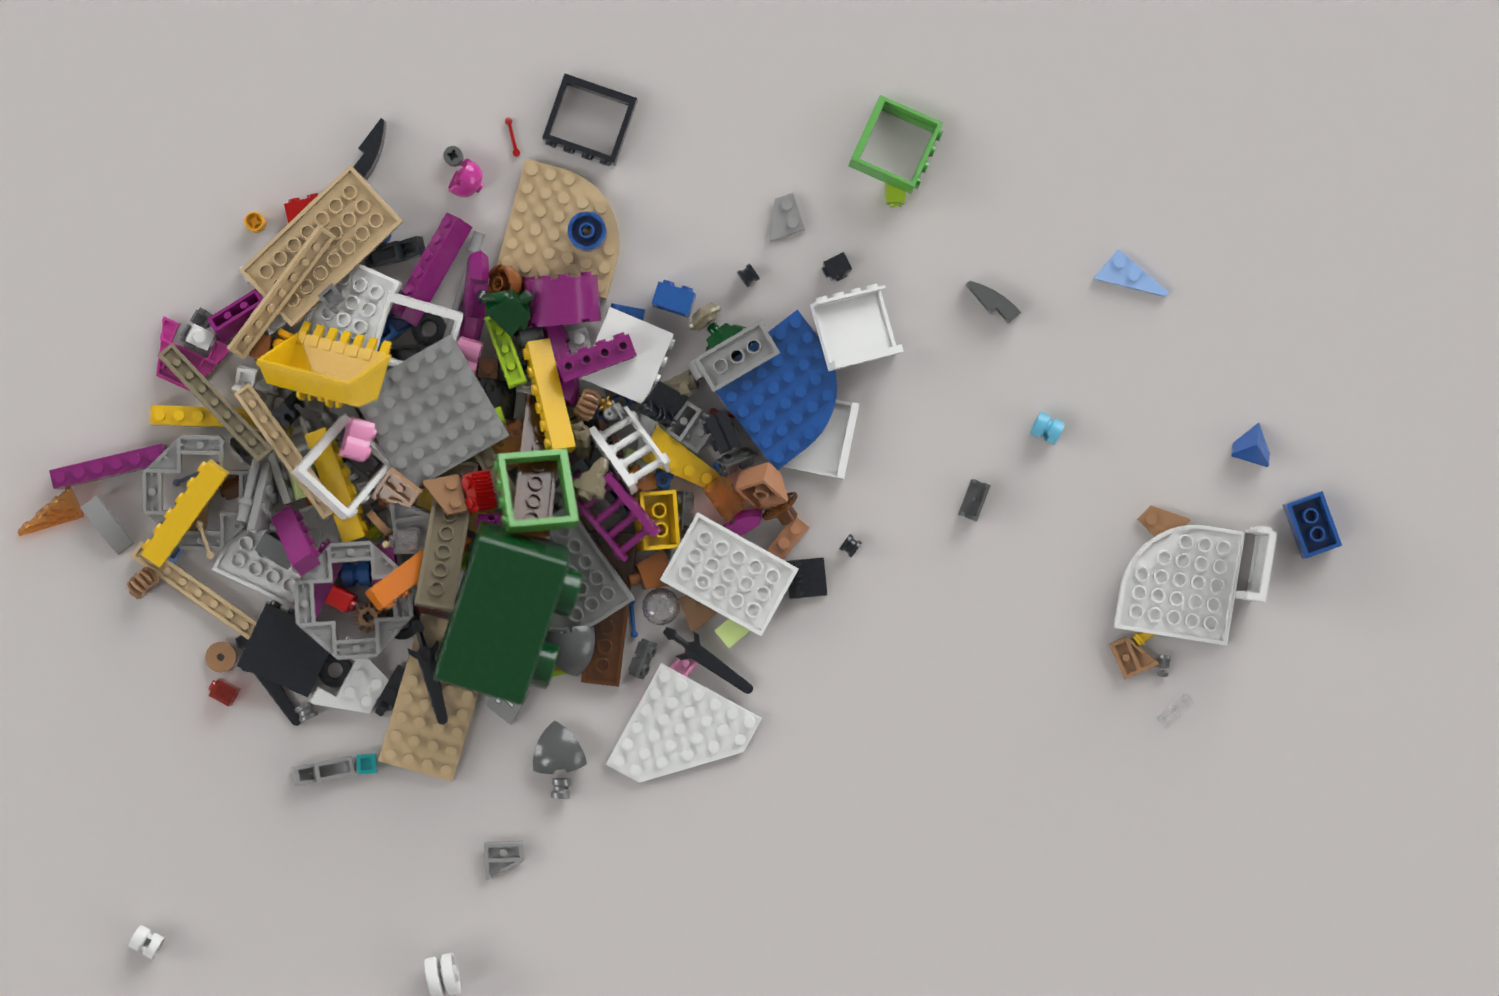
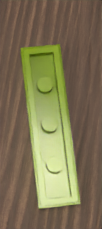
M485 317L484 320L509 389L528 383L512 338L491 317Z

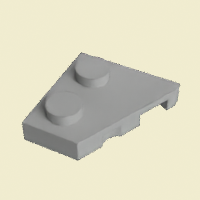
M793 193L776 198L774 201L770 241L805 230Z
M523 841L484 843L486 880L524 861Z

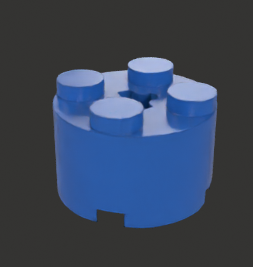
M588 211L580 212L574 215L568 224V237L575 248L591 253L601 248L605 243L607 228L603 219L598 214ZM591 228L592 234L584 236L583 230Z

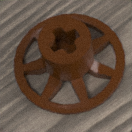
M787 493L788 502L765 509L762 518L764 520H771L777 517L782 525L791 523L798 515L792 507L797 500V493Z

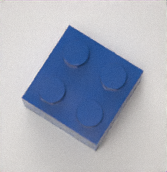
M668 280L658 281L652 306L689 318L696 298V293L693 292V289L683 285L681 288L675 287V283Z

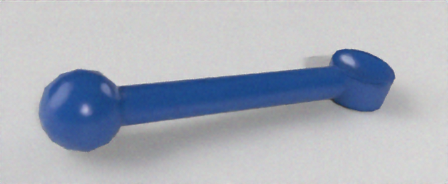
M635 600L629 603L632 632L630 633V635L632 638H636L638 636V632L635 628L633 606L635 604Z

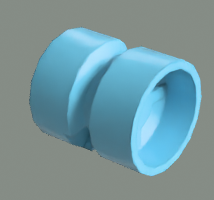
M1040 412L1031 428L1030 434L1038 438L1044 437V441L1055 445L1065 423L1058 419L1051 420L1049 415Z

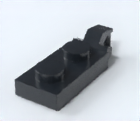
M399 664L377 699L379 706L374 713L379 716H383L386 709L391 711L394 707L405 670Z

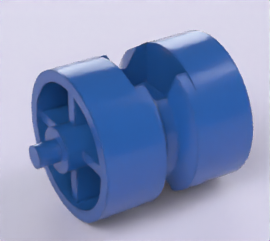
M360 561L356 566L353 562L343 563L341 574L337 575L338 578L341 577L343 587H354L357 583L360 586H371L370 561Z

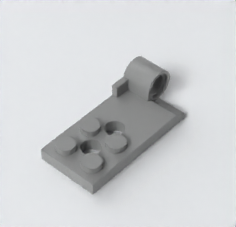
M759 320L687 363V366L696 381L705 377L710 388L715 392L781 353L764 324ZM751 341L759 343V349L756 352H751L748 348ZM734 351L742 352L743 357L741 361H733L732 353Z

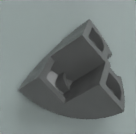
M594 626L572 627L570 631L561 632L559 630L546 636L545 641L559 646L556 666L567 674L579 676L587 668L594 651Z
M553 721L544 730L537 742L533 755V771L542 774H554L556 770L565 769L566 772H571L587 764L586 757L576 738L562 724Z

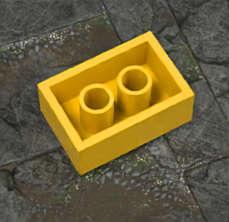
M676 490L632 494L661 529L655 537L647 535L636 544L637 551L678 548L680 545ZM635 520L636 534L642 530L643 526L639 520Z

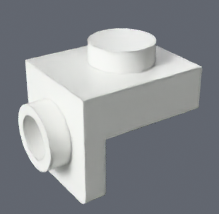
M193 323L185 341L207 351L209 347H213L216 338L214 337V332Z
M239 365L237 367L235 384L231 392L235 393L249 382L254 388L258 369Z

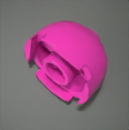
M466 158L460 164L463 168L459 171L456 170L448 186L449 192L463 198L470 197L475 192L479 193L484 185L481 182L483 179L482 170L475 162Z

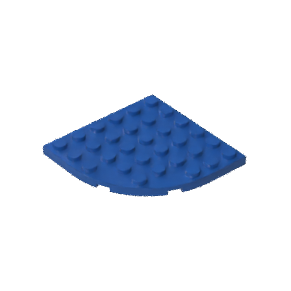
M798 309L768 332L781 354L715 391L765 458L777 471L808 448L820 436L832 416L837 396L835 370L828 371L820 339ZM757 341L748 347L749 350L756 352L759 349V343ZM742 352L733 358V361H741L743 357Z

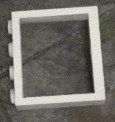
M388 291L375 338L378 339L375 351L379 347L391 302L454 320L451 334L456 341L463 318L462 312ZM391 358L388 365L392 368L403 361Z
M346 414L340 416L291 472L342 520L348 517L352 518L358 512L357 507L359 504H364L370 498V491L372 489L376 490L382 477L392 467L382 447L374 440H371L369 445L371 452L384 465L347 508L306 471L344 427L346 428L350 418Z

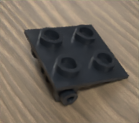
M481 378L480 384L493 407L501 406L505 420H513L516 387L509 389L507 381Z
M659 380L637 408V411L665 427H674L677 423L675 416L689 397L680 395L679 391Z
M824 557L786 561L798 568L795 577L788 587L789 599L827 596Z

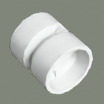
M140 925L131 938L128 947L137 952L141 950L142 955L152 960L160 950L165 938L157 933L151 934L149 928ZM148 939H151L152 941L150 942L149 946L145 947V944L147 943Z

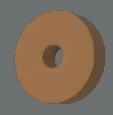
M374 509L367 513L369 519L386 537L393 532Z
M216 642L207 649L205 660L211 670L220 673L227 672L235 666L237 652L230 643ZM220 653L224 655L223 661L218 658Z

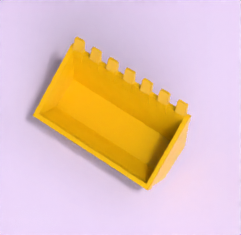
M304 321L299 332L256 360L257 366H260L267 384L294 390L299 400L304 401L306 394H308V401L314 400L317 396V400L324 401L325 405L329 408L333 407L334 401L335 408H341L343 403L360 407L378 399L387 366L392 356L389 355L392 343L383 341L378 352L375 351L378 339L371 337L366 348H362L365 336L357 334L353 344L349 345L351 332L343 331L339 342L335 340L338 329L331 327L326 338H322L325 326L318 324L313 334L309 335L312 323Z

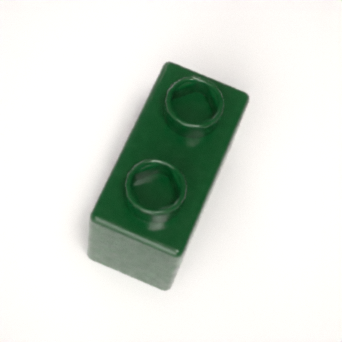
M481 520L455 599L454 609L451 612L437 655L433 679L516 705H522L525 702L530 685L546 689L550 683L559 653V646L557 644L545 641L553 614L565 617L571 616L583 580L581 572L569 569V548L552 541H542L506 534L505 527Z

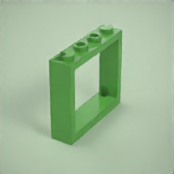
M880 95L848 166L912 194L913 189H918L922 178H919L921 172L925 173L929 162L926 161L928 156L932 157L936 146L933 144L935 140L939 141L943 131L940 129L943 122ZM881 111L932 133L911 181L860 159Z
M567 449L502 453L497 455L496 460L493 461L494 473H497L498 477L496 479V489L500 491L499 508L503 509L501 521L503 527L506 528V534L576 528L579 519ZM557 460L566 516L514 521L505 464Z

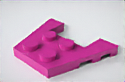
M164 316L162 318L160 352L173 343L181 325ZM217 340L208 358L173 343L205 378L230 352L227 349L228 345ZM158 358L156 376L189 391Z

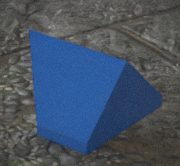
M387 316L380 342L389 341L393 343L412 325L402 319Z
M1257 423L1233 442L1231 456L1268 467L1270 452L1260 424Z

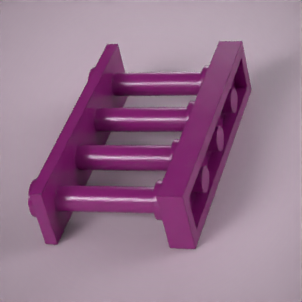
M611 471L603 477L606 481L604 487L606 490L605 494L609 490H614L618 495L616 497L617 500L597 517L588 509L598 501L597 499L592 498L591 502L588 503L582 502L579 498L576 500L577 512L581 516L585 515L613 548L614 551L612 553L618 560L622 559L625 562L629 558L626 554L627 551L645 536L652 535L655 537L661 529ZM627 505L631 510L630 514L608 532L601 523L619 507ZM634 520H639L643 524L642 530L620 547L613 538Z

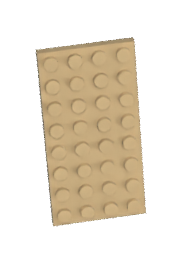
M350 165L239 271L265 297L318 224L336 236L279 312L285 321L293 327L321 301L318 295L331 283L337 286L404 221Z
M421 613L420 621L424 626L423 637H425V643L432 648L438 639L439 648L434 655L436 661L449 620ZM415 633L411 650L417 652L420 645ZM409 655L378 761L452 782L478 693L440 682L448 721L444 725L439 724L419 662L416 658Z

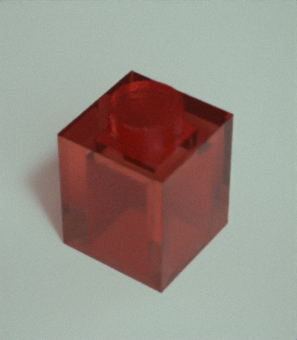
M218 678L210 684L208 696L229 707L233 705L241 688L222 678Z

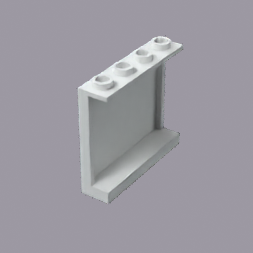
M877 284L866 286V290L861 291V288L850 290V294L845 295L844 292L833 294V298L829 299L827 296L816 298V302L810 305L828 371L904 352L902 344L896 345L881 293V290L886 288L885 285L878 287Z
M610 307L595 342L606 339V342L613 340L614 335L624 332V335L629 334L637 357L584 376L580 380L590 382L641 404L650 393L652 385H656L661 375L657 373L660 367H665L668 359L665 354L668 349L672 350L675 339H673L674 334Z
M836 400L832 416L820 436L783 467L844 480L859 403Z
M1250 527V530H1244L1246 534L1255 535L1246 591H1236L1235 599L1266 602L1277 532H1272L1271 527Z

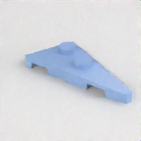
M1119 250L1114 253L1094 277L1098 281L1121 285L1166 297L1169 294L1166 289Z

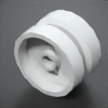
M452 952L442 954L440 962L436 956L425 958V973L431 996H445V989L450 996L461 994L460 975L454 954Z

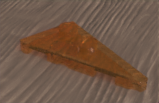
M71 485L66 486L63 493L58 497L52 498L50 503L37 511L33 519L22 524L21 528L18 529L19 537L83 518L84 512Z

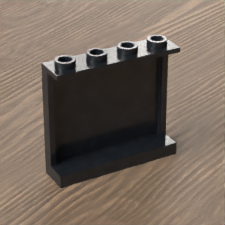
M271 600V602H266L237 666L308 697L329 652L296 624L294 609L289 608V610L282 608L281 603Z

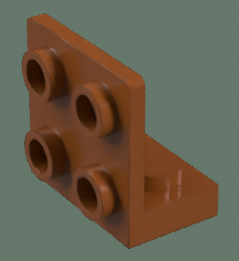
M518 416L506 423L505 428L509 436L491 446L496 455L519 452L523 423ZM518 463L505 464L506 470H512L518 466Z

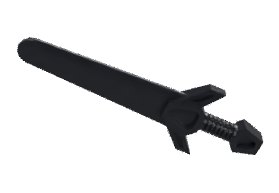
M420 620L413 621V632L417 634L420 646L417 652L407 648L408 653L418 660L437 722L444 725L448 721L441 684L440 681L433 679L436 664L434 655L439 648L438 639L432 648L427 646L426 641H424L425 637H423L424 626Z
M665 628L663 633L668 640H674L685 648L684 654L676 656L678 659L691 658L746 694L752 693L753 686L747 680L700 645L699 634L693 631L694 641L688 642L677 635L675 629Z
M240 635L235 638L237 646L240 649H245L248 639ZM254 674L291 724L294 726L300 725V716L295 712V707L283 688Z

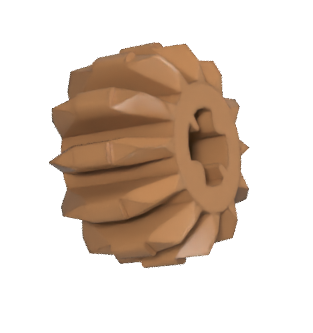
M584 388L573 409V414L587 422L591 420L600 403L601 394L592 388Z
M144 567L130 578L126 589L136 599H141L155 588L159 582V577L154 570Z
M369 601L368 607L365 602H361L362 608L359 606L355 608L359 614H353V617H358L359 620L353 623L354 625L361 623L358 628L359 631L365 627V633H369L371 627L372 631L375 632L374 618H383L380 617V614L384 613L385 610L378 611L375 606L373 607L371 601ZM368 611L370 615L374 616L370 622L365 618V615L369 614Z

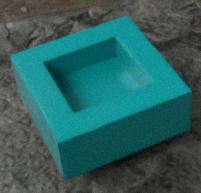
M376 753L356 755L357 774L378 773Z

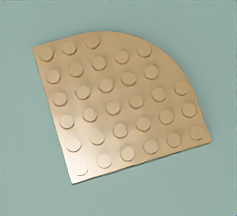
M525 159L497 265L510 266L517 270L521 277L535 276V280H539V276L551 275V279H556L558 274H570V277L580 276V272L592 271V275H597L599 297L607 299L619 254V232L609 203L601 192L582 176L563 168ZM588 211L598 214L603 219L607 228L605 243L601 248L591 253L575 248L568 237V224L571 218L580 212ZM591 228L583 230L584 236L592 234Z

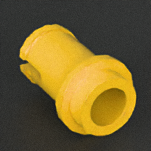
M1135 632L1132 639L1136 645L1144 646L1145 642L1155 634Z

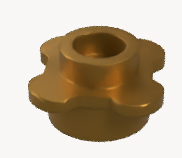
M609 395L607 398L602 397L600 400L598 412L602 411L604 413L612 405L611 401L613 400L609 398Z

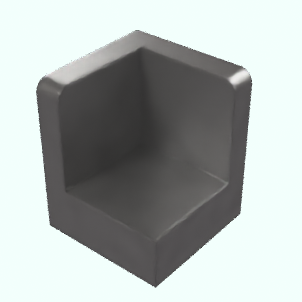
M333 283L318 295L327 309L335 314L340 312L336 307L346 299L341 293L342 290Z

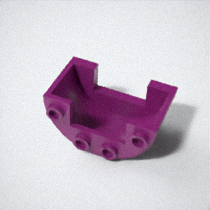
M592 271L580 272V276L570 277V274H558L556 279H551V275L539 276V280H535V276L524 277L522 293L527 290L533 296V300L528 303L531 316L528 327L602 321L597 275H592Z

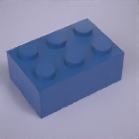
M1323 491L1282 504L1302 559L1342 546Z

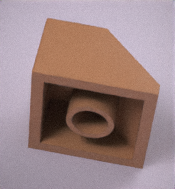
M770 462L740 471L735 490L756 509L764 510L788 502L782 475Z

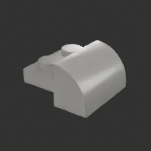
M687 400L675 416L676 425L668 427L665 432L699 455L712 436L711 433L707 435L702 425L706 423L704 418L710 415Z

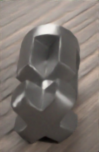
M1159 654L1158 667L1161 668V671H1157V676L1168 677L1169 673L1165 670L1170 666V655Z

